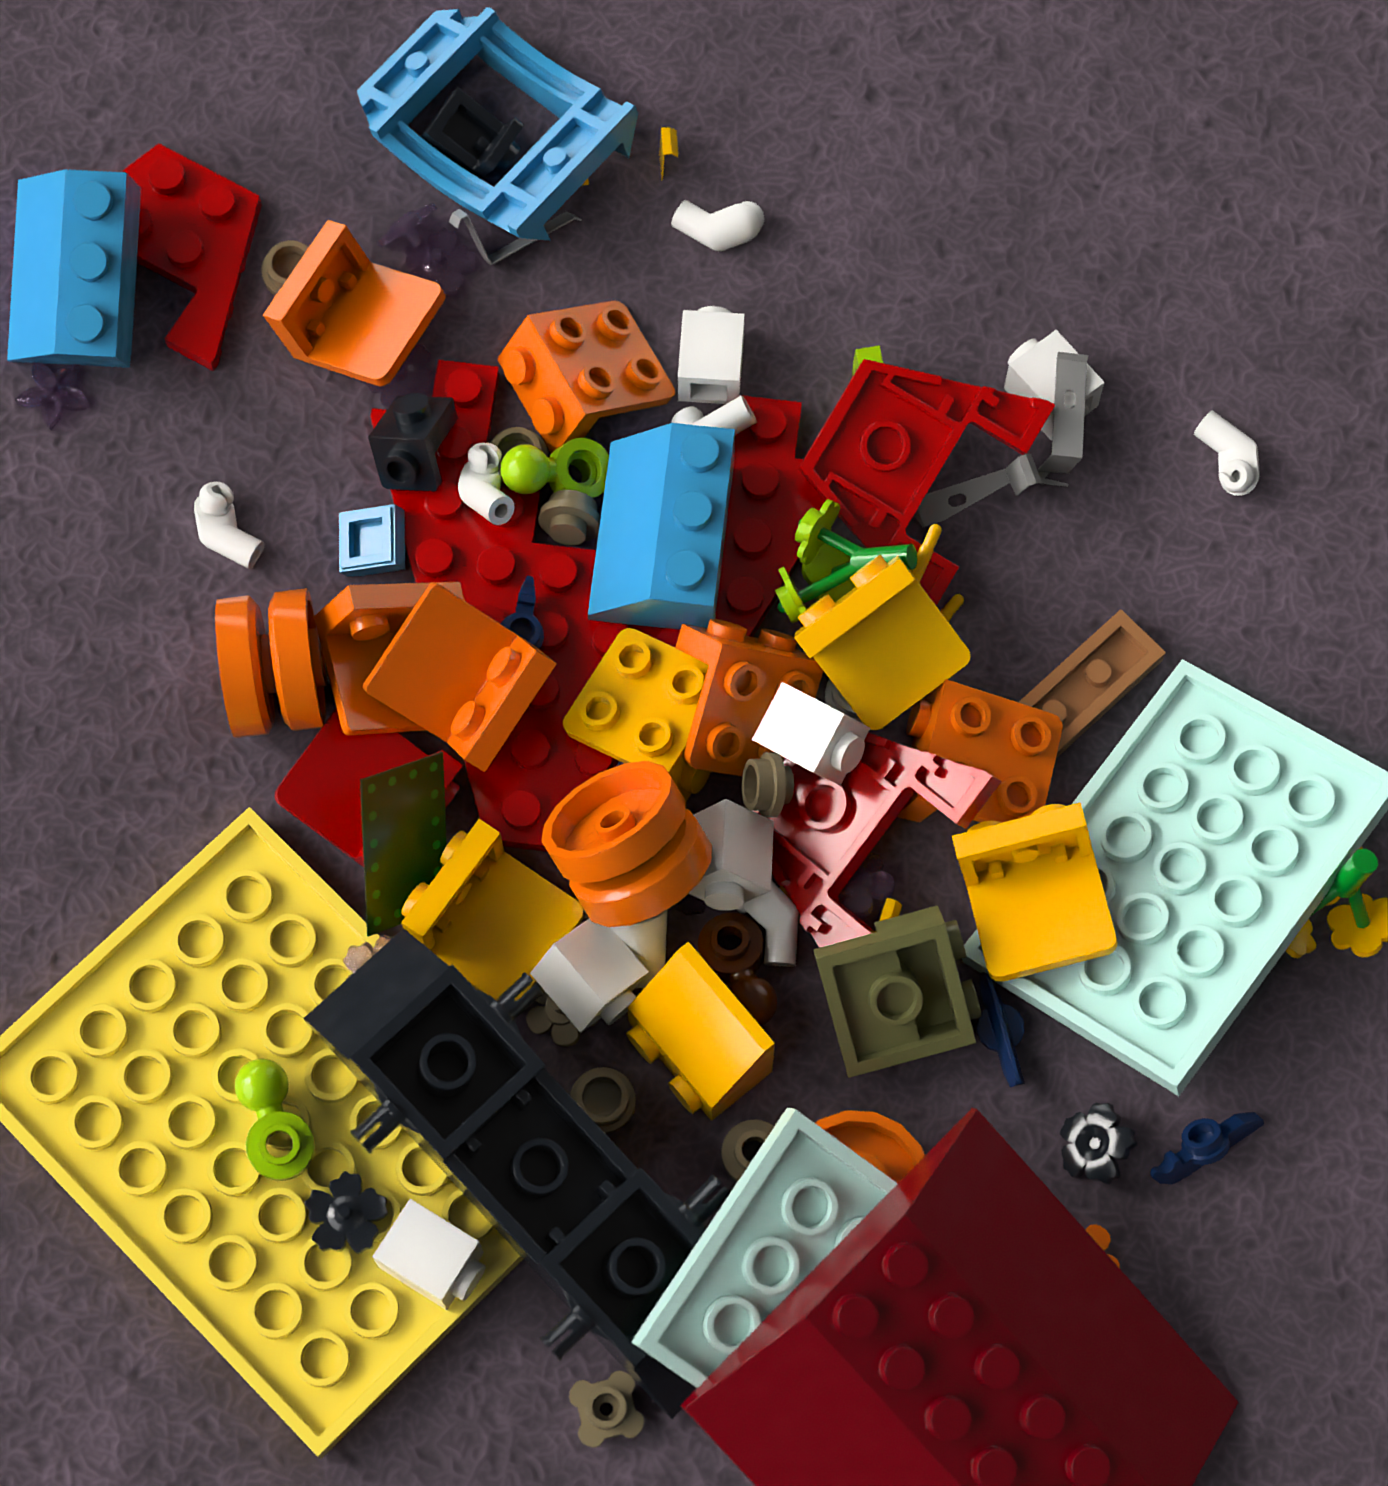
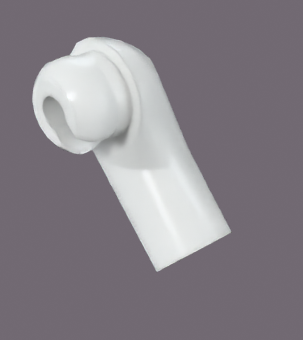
M685 200L674 213L671 226L714 251H725L755 238L764 225V213L756 203L743 201L710 214Z
M741 395L705 417L696 407L684 408L673 416L671 423L735 429V435L757 423V420L747 401Z
M1210 411L1200 422L1194 435L1218 452L1219 480L1225 491L1238 496L1248 494L1255 488L1260 477L1257 444L1216 412Z
M477 443L468 451L469 462L462 469L458 483V492L466 505L492 524L502 525L511 519L515 508L513 500L500 491L503 480L500 465L502 452L494 444Z
M221 482L205 484L194 503V513L200 541L207 548L248 569H252L263 552L265 543L237 528L235 509L232 503L234 494L230 487Z
M771 881V891L745 902L737 910L741 914L748 912L766 930L763 964L794 967L796 966L799 912L792 900Z

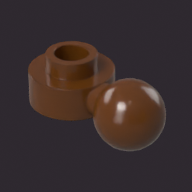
M724 913L715 916L704 925L699 934V954L723 982L731 983L729 990L757 1023L763 1026L772 1019L776 1012L777 995L769 982L755 976L764 959V944L761 931L752 919L739 913ZM727 936H737L742 940L740 946L733 950H725L719 946V943Z

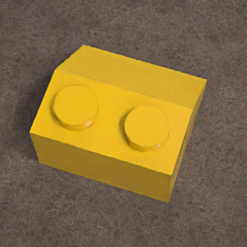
M689 941L676 951L627 1007L629 1023L633 1026L626 1033L627 1037L648 1063L651 1064L659 1058L675 1076V1078L668 1082V1085L677 1099L691 1114L701 1108L711 1121L714 1120L773 1070L774 1041Z

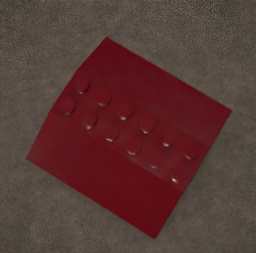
M971 1108L680 1406L754 1486H1192L1239 1402L977 1108Z

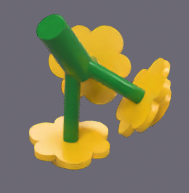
M1362 846L1354 852L1338 871L1330 890L1312 915L1324 906L1335 904L1340 898H1348L1350 905L1336 906L1327 915L1328 926L1333 931L1331 934L1332 944L1340 950L1351 948V951L1356 956L1371 957L1381 950L1383 942H1388V898H1378L1373 901L1371 896L1361 894L1360 887L1378 866L1376 855ZM1309 919L1285 950L1294 958H1300L1304 954L1311 953L1316 949V942L1310 935L1313 931V926Z

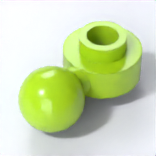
M589 438L572 439L555 449L550 457H547L542 450L533 445H518L510 449L503 457L501 476L506 486L519 494L535 493L549 482L554 492L575 490L585 493L594 499L604 493L609 454L603 446ZM569 464L574 465L581 472V483L574 481L569 475Z
M256 1059L245 1064L238 1072L235 1080L237 1098L243 1106L255 1111L258 1118L247 1136V1156L252 1166L262 1176L276 1181L290 1180L302 1174L310 1165L315 1150L314 1138L304 1120L295 1114L284 1112L282 1102L285 1100L289 1088L288 1077L284 1069L272 1060ZM276 1133H285L293 1141L290 1153L280 1158L270 1155L267 1150V1143L270 1137Z

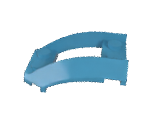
M486 7L479 16L462 17L459 9L435 11L357 90L361 106L369 122L371 134L391 153L456 203L507 232L525 239L550 240L544 224L611 153L616 151L628 158L630 157L638 117L635 105L627 101L620 105L604 97L601 88L574 75L529 45L498 18L496 11L489 7ZM475 55L479 56L487 65L560 118L494 187L447 158L407 126Z

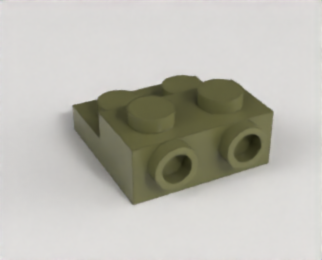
M938 905L875 922V933L813 949L848 1078L976 1043L970 1020L982 1017L972 979L960 982L955 963L956 960L967 958L964 943L956 919L944 922Z

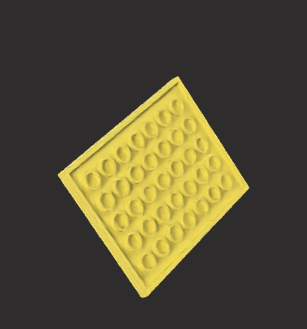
M248 807L0 1035V1122L303 1442L322 1459L523 1258L400 1125L374 1148L371 1154L362 1147V1143L381 1125L378 1124L359 1142L350 1133L352 1129L354 1130L381 1104L303 1018L378 952L386 942L378 934L367 937V923ZM269 1059L284 1069L288 1077L289 1088L287 1096L282 1102L284 1112L295 1114L304 1120L314 1138L315 1150L310 1165L302 1174L290 1180L276 1181L262 1176L255 1170L247 1156V1136L258 1118L255 1111L243 1106L237 1098L235 1080L240 1069L252 1060ZM285 1133L272 1135L267 1143L268 1153L278 1158L288 1155L293 1147L292 1138ZM344 1171L360 1175L362 1179V1192L368 1188H373L377 1195L387 1199L386 1208L388 1215L384 1219L371 1222L379 1230V1234L374 1239L373 1248L367 1249L361 1254L355 1253L347 1240L345 1248L341 1252L334 1250L321 1251L319 1245L312 1240L313 1233L320 1225H315L309 1220V1210L305 1205V1201L310 1198L312 1190H320L333 1197L329 1189V1183L334 1179H339ZM409 1199L414 1200L478 1240L484 1252L478 1262L486 1267L475 1289L465 1301L455 1297L448 1310L440 1307L380 1269L372 1257Z

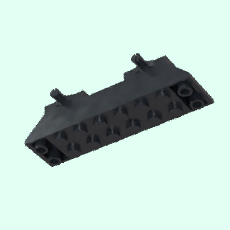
M403 928L303 1018L381 1104L354 1130L352 1129L350 1133L359 1142L374 1127L380 1124L381 1126L362 1143V1147L371 1154L372 1150L400 1125L570 1309L553 1328L540 1337L542 1343L549 1348L567 1330L570 1331L551 1353L561 1361L562 1357L590 1331L667 1416L673 1419L682 1410L680 1405L697 1388L632 1343V1340L706 1231L702 1223L725 1202L730 1194L729 1190L724 1186L706 1204H703V1200L722 1183L711 1174L709 1179L684 1203L664 1193L641 1167L639 1169L635 1167L545 1069L546 1064L522 1040L514 1020L536 999L544 995L539 985L536 983L520 999L515 1001L514 999L533 981L524 972L516 982L495 1000L493 997L476 990L453 964L451 966L447 965Z

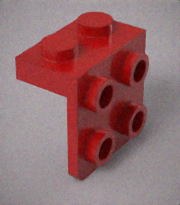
M335 708L324 723V726L320 728L277 787L275 800L281 807L364 867L360 779L416 761L428 755L398 732L362 735L344 734L337 708ZM440 750L436 753L443 751L446 808L459 790L460 786L452 780L463 765L444 750Z

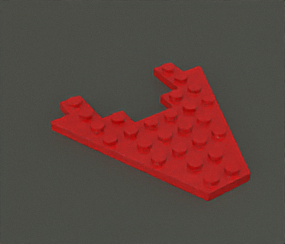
M438 359L432 397L453 398L458 415V420L435 453L442 482L436 491L390 489L394 504L405 511V546L415 583L460 582L465 601L501 624L507 616L516 612L518 594L526 577L532 576L534 579L536 600L533 615L544 629V641L540 650L557 664L487 770L483 772L466 760H464L479 818L500 832L503 846L548 852L541 842L543 827L555 806L574 788L598 773L616 767L619 762L569 737L563 727L564 717L619 632L626 628H634L670 646L676 647L680 630L588 620L596 550L534 543L542 489L532 494H519L509 489L504 481H502L500 491L510 497L515 506L511 519L502 525L492 524L463 502L458 492V483L464 465L469 462L468 451L477 443H489L500 376L499 366ZM742 395L750 406L757 423L735 436L734 467L715 619L742 626L747 629L745 636L753 637L778 597L775 590L785 585L778 569L785 567L791 577L800 562V558L797 557L800 543L795 541L799 520L812 507L820 511L825 500L798 470L803 459L795 458L802 402ZM372 408L370 417L373 429L387 410Z

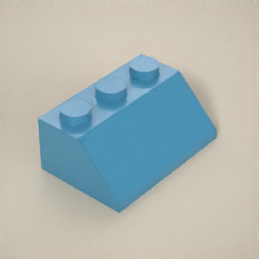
M65 169L18 180L7 361L130 367L141 187L127 172Z
M669 423L611 442L588 608V620L680 630L682 624L708 628L710 619H715L734 467L735 429Z

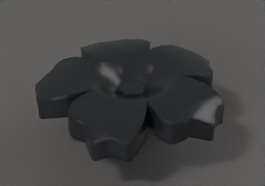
M1096 1102L1091 1106L1088 1115L1077 1112L1073 1117L1065 1119L1060 1135L1066 1141L1073 1144L1065 1145L1061 1153L1063 1156V1168L1072 1177L1079 1178L1085 1173L1088 1179L1099 1180L1108 1185L1111 1184L1112 1180L1120 1178V1170L1115 1158L1126 1160L1129 1157L1130 1150L1137 1146V1142L1134 1138L1135 1131L1133 1129L1118 1127L1121 1116L1115 1113L1112 1104Z
M344 1171L339 1179H334L329 1183V1189L333 1197L320 1190L311 1191L310 1198L305 1201V1205L309 1210V1220L311 1223L320 1225L313 1233L312 1240L319 1245L321 1251L334 1250L341 1252L345 1248L346 1240L357 1254L373 1248L374 1239L379 1234V1230L371 1222L384 1219L388 1215L386 1208L387 1199L385 1197L377 1195L373 1188H368L362 1192V1179L360 1175L350 1174L347 1171Z

